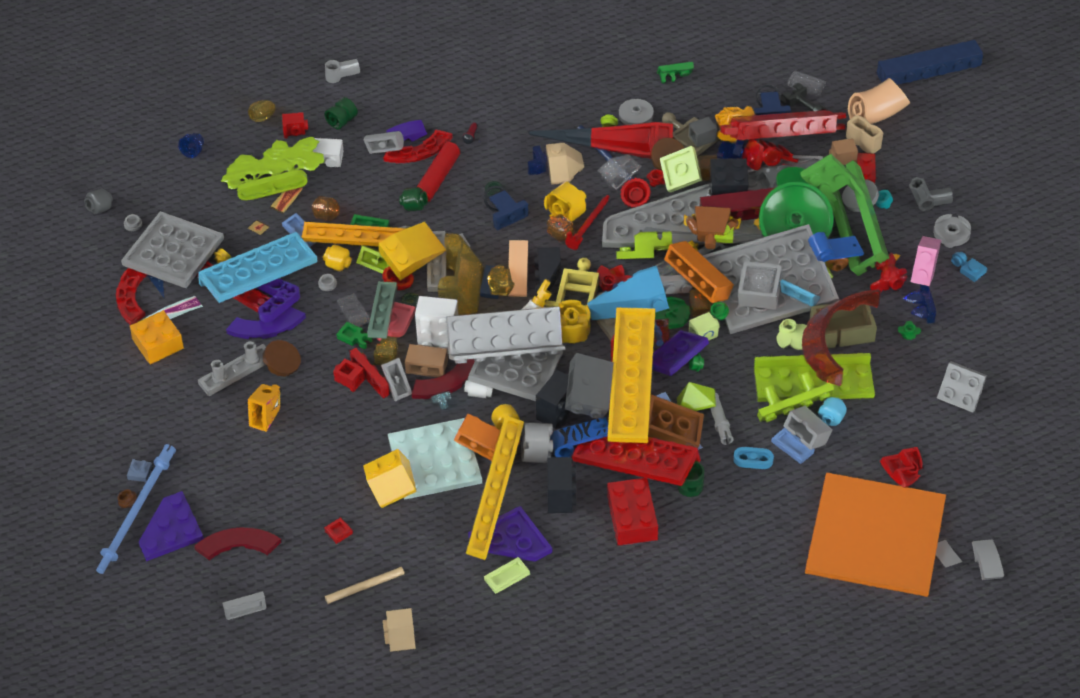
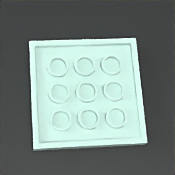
M464 418L388 434L391 451L399 449L409 460L417 492L404 497V500L482 484V477L474 451L454 441Z

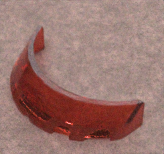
M868 290L845 297L825 306L808 321L802 336V349L806 363L816 372V376L819 379L841 386L843 383L844 369L831 356L825 340V331L833 314L838 310H855L859 305L878 307L881 290Z

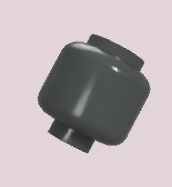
M99 188L87 193L84 204L88 211L99 214L111 208L113 197L104 188Z

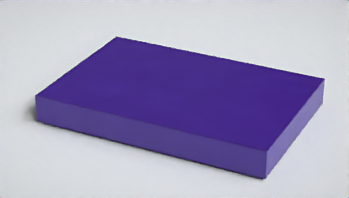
M683 330L678 331L653 353L652 370L672 376L709 344L708 338Z

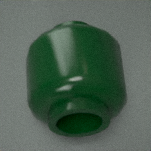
M420 187L406 188L403 190L402 195H400L399 202L406 211H420L427 205L428 197L427 193Z

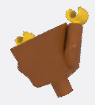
M695 206V214H692V216L684 214V225L688 226L691 232L697 235L698 241L705 242V248L714 249L716 243H722L716 242L714 236H724L723 233L725 232L726 225L730 227V230L733 227L734 230L739 229L741 218L735 219L733 216H730L731 208Z

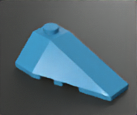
M657 266L637 271L629 280L621 281L610 292L606 291L587 303L592 320L616 318L617 307L655 309V312L669 308Z

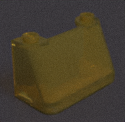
M445 233L446 269H452L454 276H444L439 280L438 298L457 300L458 315L478 314L483 264L459 234Z

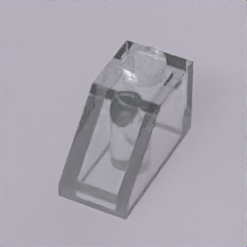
M630 155L610 158L597 171L602 179L615 191L641 166Z

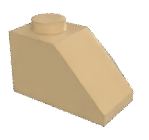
M565 143L546 145V161L551 185L570 182L584 168L582 153Z

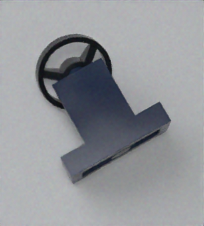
M764 85L756 93V101L761 108H755L754 116L791 113L790 106H781L780 92L773 85ZM765 87H771L775 89L774 92L767 91L765 93L761 92L760 90ZM758 94H760L762 104L758 100Z
M492 186L486 190L484 194L485 205L492 211H499L493 214V224L497 231L528 217V203L525 200L516 203L501 186ZM490 189H500L499 192L494 193L492 196H487ZM487 199H489L497 209L492 208L488 204Z

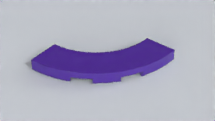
M289 307L270 322H263L261 320L251 321L236 317L226 329V332L231 336L249 339L250 337L266 339L275 337L278 333L286 330L290 331L300 324L306 316L305 313Z

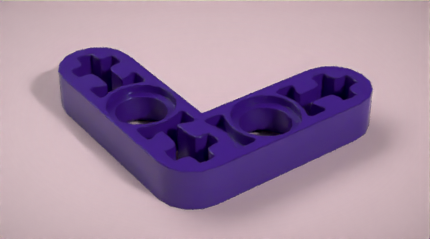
M280 278L256 287L273 296L258 308L259 319L263 322H270L276 319L300 299L299 287Z

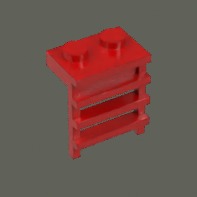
M749 139L746 148L742 152V159H747V165L756 171L762 165L763 152L769 147L776 148L781 153V159L795 163L799 161L796 158H792L793 154L783 145L779 144L777 147L774 143L769 142L767 144L762 139H759V142L756 139Z

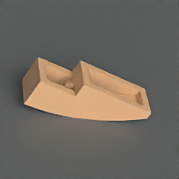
M509 240L508 297H527L528 240Z

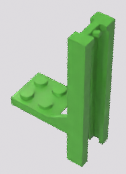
M830 154L800 172L802 178L808 184L818 188L829 200L841 238L850 237L853 234L839 189L848 185L854 190L874 256L862 263L859 256L848 257L851 271L860 276L867 272L866 267L874 268L875 262L882 263L889 259L861 167L854 160L847 163L845 167Z

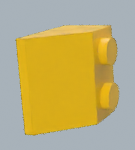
M399 449L363 465L367 482L381 508L417 492L410 462Z

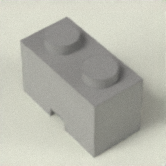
M806 406L791 410L783 425L793 435L799 436L800 441L810 450L824 446L833 430Z

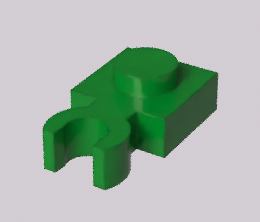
M346 322L336 334L338 340L351 346L358 343L362 349L367 348V343L364 341L372 342V338L368 337L367 333H363L362 328Z

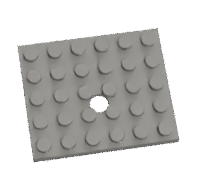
M809 224L703 255L704 258L734 284L728 300L720 301L729 307V314L725 318V322L730 334L811 311V306L782 293L781 289L777 310L739 306L738 289L744 261L782 265L783 280L820 296V300L815 306L839 302V297L825 263L817 260L808 243L809 237L813 235Z

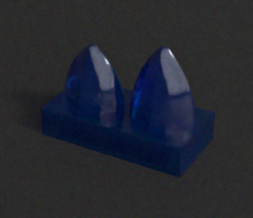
M920 284V290L907 294L903 300L914 304H921L915 307L911 314L916 317L926 318L927 324L935 323L936 308L930 288L927 285Z

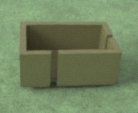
M867 298L811 306L809 322L819 350L836 348V344H839V347L875 342L877 326L871 314Z

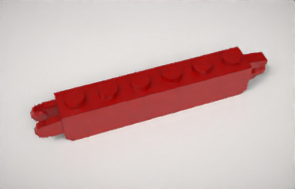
M821 110L733 117L731 124L721 125L720 132L724 135H730L731 138H736L737 140L835 133L836 130L845 129V124L837 123V119H845L846 113H832Z

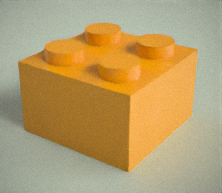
M164 310L130 325L132 340L149 364L184 349L180 332Z

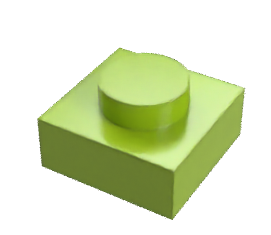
M726 225L725 232L723 233L724 236H714L716 242L733 243L734 227L730 230V227Z

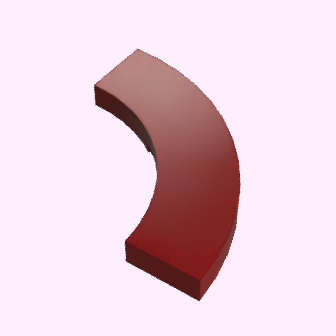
M436 129L428 139L423 141V144L415 147L412 145L404 146L402 150L386 152L383 159L385 162L411 163L424 160L437 154L446 142L451 141L453 134Z
M127 268L121 276L120 283L116 289V301L122 317L127 323L133 325L146 316L145 311L137 304L135 296L138 285L147 274Z

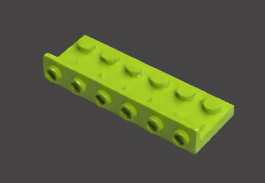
M871 354L755 357L754 375L758 402H768L763 389L774 385L779 399L782 401L804 393L805 389L799 376L805 372L811 373L816 387L831 382L834 387L831 397L839 399L874 398L875 391L870 366Z

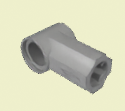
M357 59L344 62L329 60L325 63V79L329 83H337L341 77L360 73Z

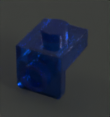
M736 140L732 145L722 141L716 157L719 159L741 158L744 152V148H742L744 141Z
M540 145L533 146V160L528 161L529 176L546 172L547 156L545 151L542 152Z

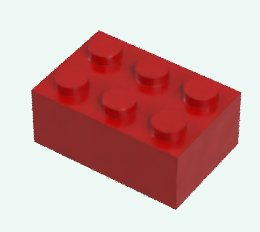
M647 478L607 483V499L617 545L658 540V523Z

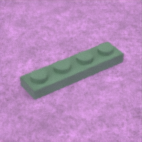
M378 281L367 331L368 337L387 338L397 292V282Z

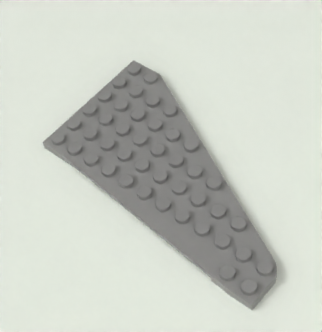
M793 155L792 158L798 159V162H805L814 158L821 160L823 156ZM781 159L779 163H795V162H791V161H787V160ZM748 170V191L766 189L770 186V183L766 177L762 180H757L754 175L757 172L756 170ZM710 183L609 216L603 223L602 247L633 248L634 235L643 232L645 227L672 231V244L693 240L695 244L705 245V242L698 241L697 235L693 234L689 227L684 225V214L692 216V214H695V206L700 204V197L711 196ZM755 219L741 221L740 228L733 231V243H747L764 238L758 227L754 225Z

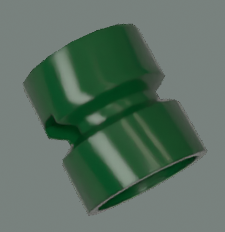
M343 97L335 103V107L331 106L327 109L324 116L331 127L339 130L357 116L358 110L350 99Z
M695 461L683 485H678V490L682 495L695 497L703 491L704 467L702 464Z

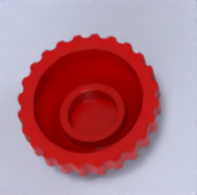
M634 178L624 183L620 195L625 205L635 208L649 201L651 191L646 181Z
M390 266L385 268L382 274L384 282H397V291L411 287L414 281L412 273L399 280Z

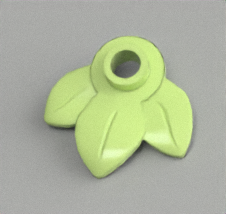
M785 319L779 325V333L776 337L777 343L781 348H786L790 345L794 349L803 350L806 347L805 337L813 334V331L805 324H796L792 319Z

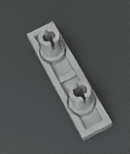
M249 341L244 344L245 354L223 365L221 360L212 361V372L198 379L199 386L208 396H211L265 366L263 352L266 346L261 344L256 347L254 342Z

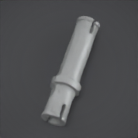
M715 393L716 406L710 409L715 421V430L719 433L721 443L727 445L726 438L728 444L732 443L734 439L729 429L730 423L726 420L719 400V395Z

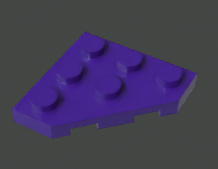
M183 491L163 498L139 540V546L146 561L204 539Z
M521 506L497 518L488 553L512 558L519 557L523 560L535 562L551 554L552 547ZM472 531L468 532L469 539Z

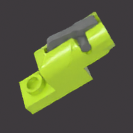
M645 227L643 232L634 235V250H631V247H620V251H616V259L654 258V250L656 252L666 250L672 244V231Z

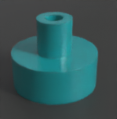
M881 190L878 192L879 197L875 204L878 208L888 209L893 202V197L888 190Z

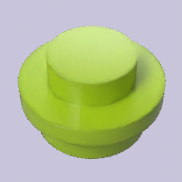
M610 114L603 116L600 121L602 127L618 125V119Z

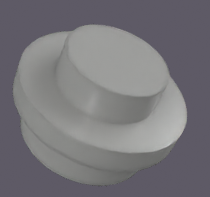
M128 215L125 218L124 227L128 231H137L142 227V220L138 215Z
M324 274L320 277L318 286L323 291H332L337 286V280L331 274Z

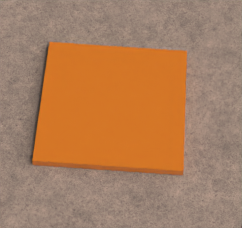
M826 473L805 574L928 597L946 494L908 487L903 488L902 486Z

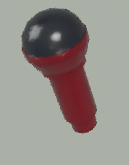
M472 123L469 130L463 134L462 139L464 143L471 144L474 142L477 123Z

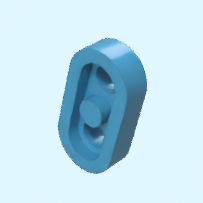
M739 447L734 452L733 460L739 467L768 469L773 465L774 455L770 450L764 448Z

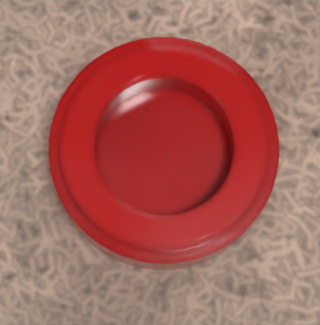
M769 147L763 152L762 159L766 165L776 166L781 160V153L776 148Z

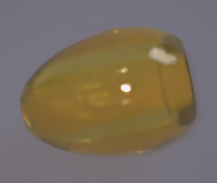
M270 100L256 101L250 105L248 115L255 122L265 121L275 112V104Z

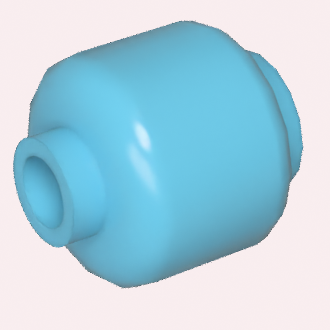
M828 397L818 410V417L829 426H837L841 423L847 409L841 399Z

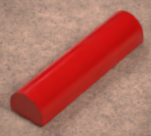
M446 142L417 186L427 193L428 202L431 201L460 155V149L455 143Z

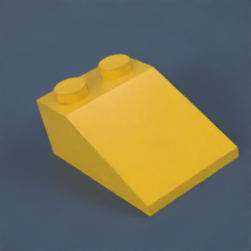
M425 222L394 233L379 243L380 255L399 280L404 279L446 251L445 247Z

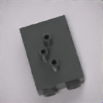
M576 353L570 361L565 410L572 411L575 414H585L592 418L602 419L609 411L614 362Z

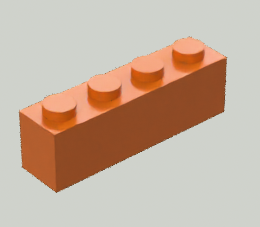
M687 241L669 245L664 258L667 263L711 303L728 300L734 284Z

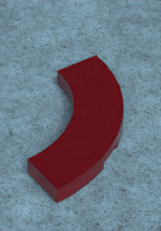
M467 359V363H458L450 372L443 376L428 380L416 379L412 391V399L437 398L438 395L457 391L468 380L469 373L475 362L474 359Z
M231 528L204 538L194 548L209 561L218 554L231 550L232 547L241 546L260 551L268 556L281 543V538L261 529Z

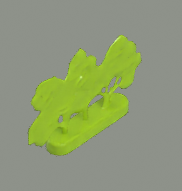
M314 137L299 140L293 147H288L285 141L276 140L272 147L263 153L264 157L260 160L255 159L251 155H240L227 168V174L222 177L221 182H226L230 189H237V195L243 201L262 198L305 186L308 182L307 174L300 169L315 170L319 164L324 162V156L322 153L313 152L319 143ZM247 174H250L253 176L254 179L252 180V178H250L248 180L245 176ZM264 174H271V175H272V176H269V177H265V178H262V179H258L260 176H262V175H264Z

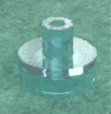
M450 391L431 396L433 404L439 403L441 410L448 408L446 400L452 399Z

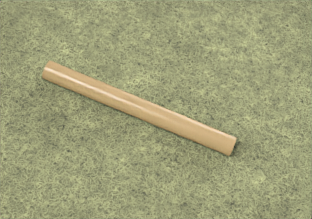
M402 567L329 594L325 596L326 602L329 604L404 575V570Z

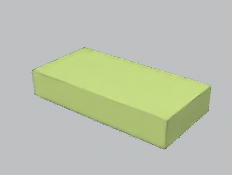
M517 557L485 575L484 580L496 594L530 575V570Z

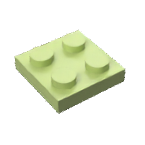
M690 146L660 158L668 192H674L702 181L695 147Z

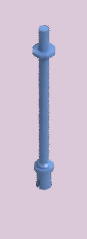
M169 444L164 445L159 457L155 458L154 470L109 548H103L100 552L103 559L96 569L98 573L103 574L110 561H117L118 555L116 550L162 470L168 469L169 461L176 452L173 446L168 450Z

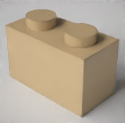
M411 608L386 611L387 620H383L385 644H390V652L416 649Z

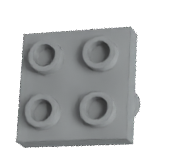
M950 361L937 399L974 412L987 375Z

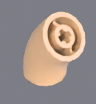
M888 78L872 89L854 93L849 99L848 114L850 119L858 115L865 118L869 124H873L895 115L908 106L910 101L894 81Z

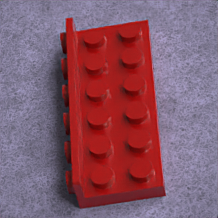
M607 436L578 444L572 455L574 462L679 486L683 485L694 462H700L701 460L698 448L678 444L673 441H664L654 437H648V443L609 442Z

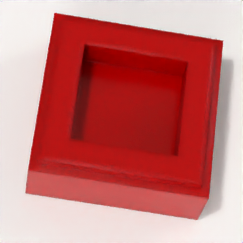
M341 517L324 527L325 532L336 544L353 534V530Z

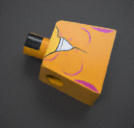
M261 384L248 398L250 427L267 432L280 410V394L282 390L278 385L269 386Z

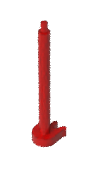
M609 195L602 198L574 236L571 231L566 234L565 243L568 248L573 250L579 248L583 240L582 235L607 204Z

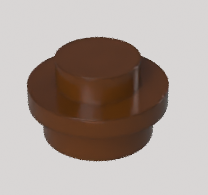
M130 489L123 490L117 497L119 506L121 508L132 507L137 499V494Z

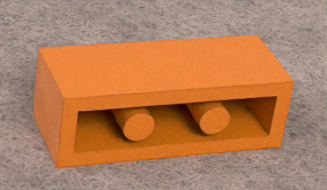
M467 414L454 441L492 461L500 430L493 425L481 421L476 416Z

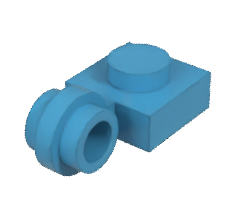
M956 252L952 255V264L957 267L961 265L960 273L974 282L987 271V267L973 258L967 262V256L963 252Z

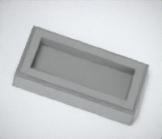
M263 591L223 602L226 620L267 608Z

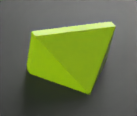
M367 246L361 247L356 263L383 274V271L389 265L380 255L379 250Z
M689 382L677 397V404L694 411L715 407V390Z

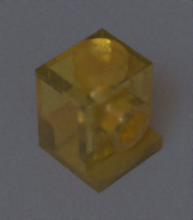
M502 265L492 268L487 276L491 295L508 296L515 286V283L512 282L510 269H505Z
M387 336V338H381L380 344L377 343L376 350H374L375 365H382L396 359L398 351L397 337Z

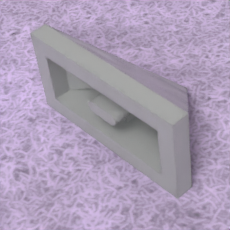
M399 358L381 365L394 401L412 394Z

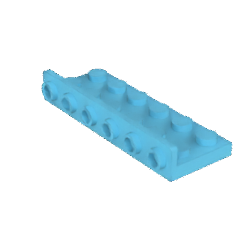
M295 232L199 271V284L201 287L206 286L220 303L317 262V256L300 235Z

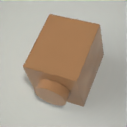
M853 138L832 141L829 155L832 154L843 165L852 160L857 163L858 150Z

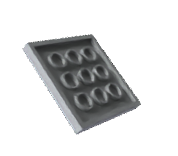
M160 211L121 262L125 267L187 288L224 240V235L218 231Z
M560 350V354H548V351L541 352L542 355L530 356V353H526L521 358H511V355H505L504 359L500 360L486 357V361L474 362L468 376V381L536 401V394L555 373L563 350Z

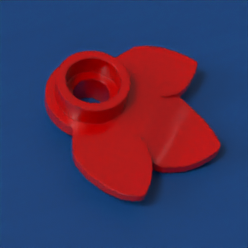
M601 265L597 270L600 280L599 286L604 291H611L615 283L625 282L628 278L633 277L625 275L622 265L610 270Z

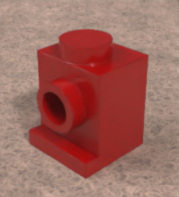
M303 112L282 114L284 138H288L291 135H304L305 130H309L308 119L304 120Z
M344 359L334 368L335 381L350 388L352 392H355L365 380L364 368L347 359Z

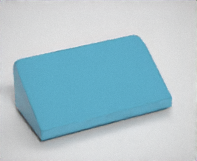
M783 279L780 281L781 292L809 306H815L820 300V296Z

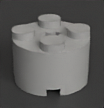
M524 423L522 428L523 439L521 442L522 462L547 463V457H551V452L553 451V440H550L552 424Z

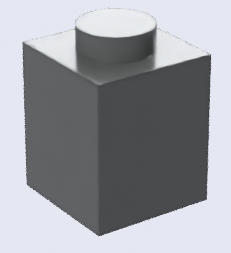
M709 117L689 123V137L696 147L716 141L718 128Z

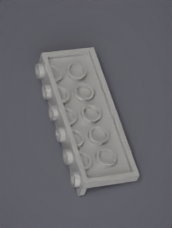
M558 306L446 316L449 359L455 360V363H467V359H474L475 362L486 361V357L500 360L504 359L505 355H511V358H521L526 353H530V356L542 355L541 352L547 351L548 354H560V350H566L565 346L562 345L560 307Z

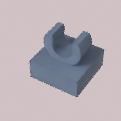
M132 459L127 473L128 480L147 482L152 469V463L145 460L138 461Z

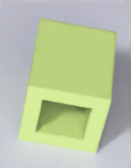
M709 312L689 320L690 333L707 337L708 341L718 337L719 322Z

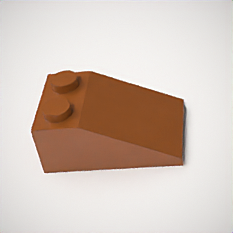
M651 394L648 437L698 448L700 446L704 414Z

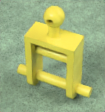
M588 258L579 259L577 263L579 270L564 268L556 301L547 300L546 307L559 306V303L564 301L566 290L589 293L588 302L596 298L599 273L587 271L591 267V262Z

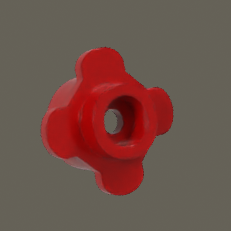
M659 169L652 170L646 176L652 187L666 184L663 171Z

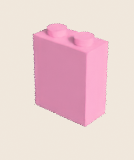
M922 237L917 249L911 282L930 286L936 268L941 244L940 239Z

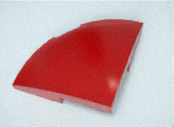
M918 447L903 449L899 454L885 456L880 460L881 465L889 476L903 488L912 485L920 477L918 470L922 468V458Z

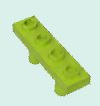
M805 372L799 376L805 392L783 401L779 399L774 385L768 386L763 391L769 406L759 409L757 416L760 422L764 420L770 422L776 419L777 415L783 413L788 415L791 410L801 406L809 407L817 400L822 402L833 394L834 387L832 383L816 387L811 373Z

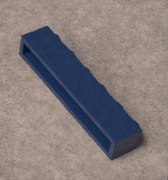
M976 40L878 61L877 75L881 82L890 78L896 85L927 79L937 75L981 66L983 52Z

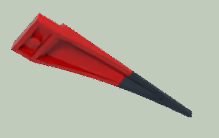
M652 122L599 128L530 131L528 134L651 159V150L657 141L663 138H673V124Z

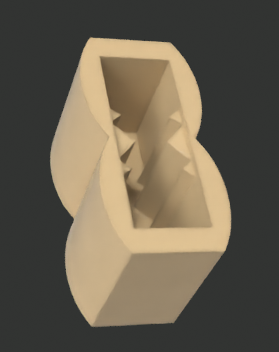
M855 115L847 123L846 138H853L855 145H859L866 153L874 154L881 149L883 132L877 126L869 124L865 118Z

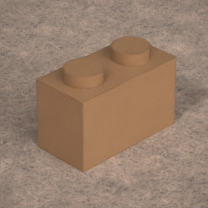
M409 344L405 359L407 374L440 377L445 374L448 363L447 349Z

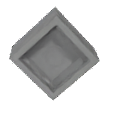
M744 261L738 289L739 306L777 310L781 289L780 281L783 278L782 265Z

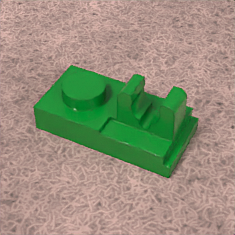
M693 62L659 66L657 74H659L662 84L666 83L665 77L667 75L673 83L676 80L675 75L680 74L681 77L690 75L694 65Z

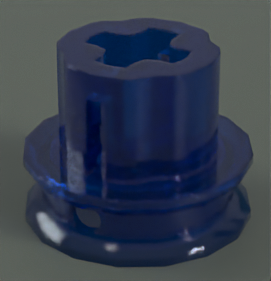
M198 133L186 134L178 143L179 150L186 157H196L202 150L204 144L203 137Z

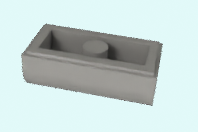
M400 131L366 135L363 139L370 154L402 150L404 145L403 135Z

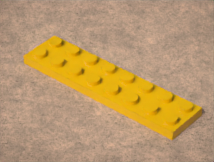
M616 308L614 363L608 424L609 442L648 443L655 309Z

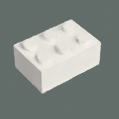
M419 296L415 312L418 345L445 348L449 354L446 316L458 315L457 300Z

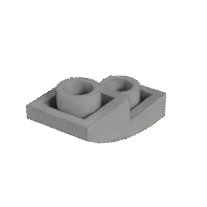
M993 539L973 541L975 562H979L982 580L1003 578L1004 573L1001 560Z

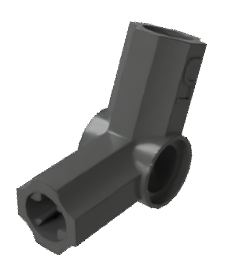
M919 177L912 179L909 184L920 211H929L936 205L953 202L951 188L929 191L924 178Z

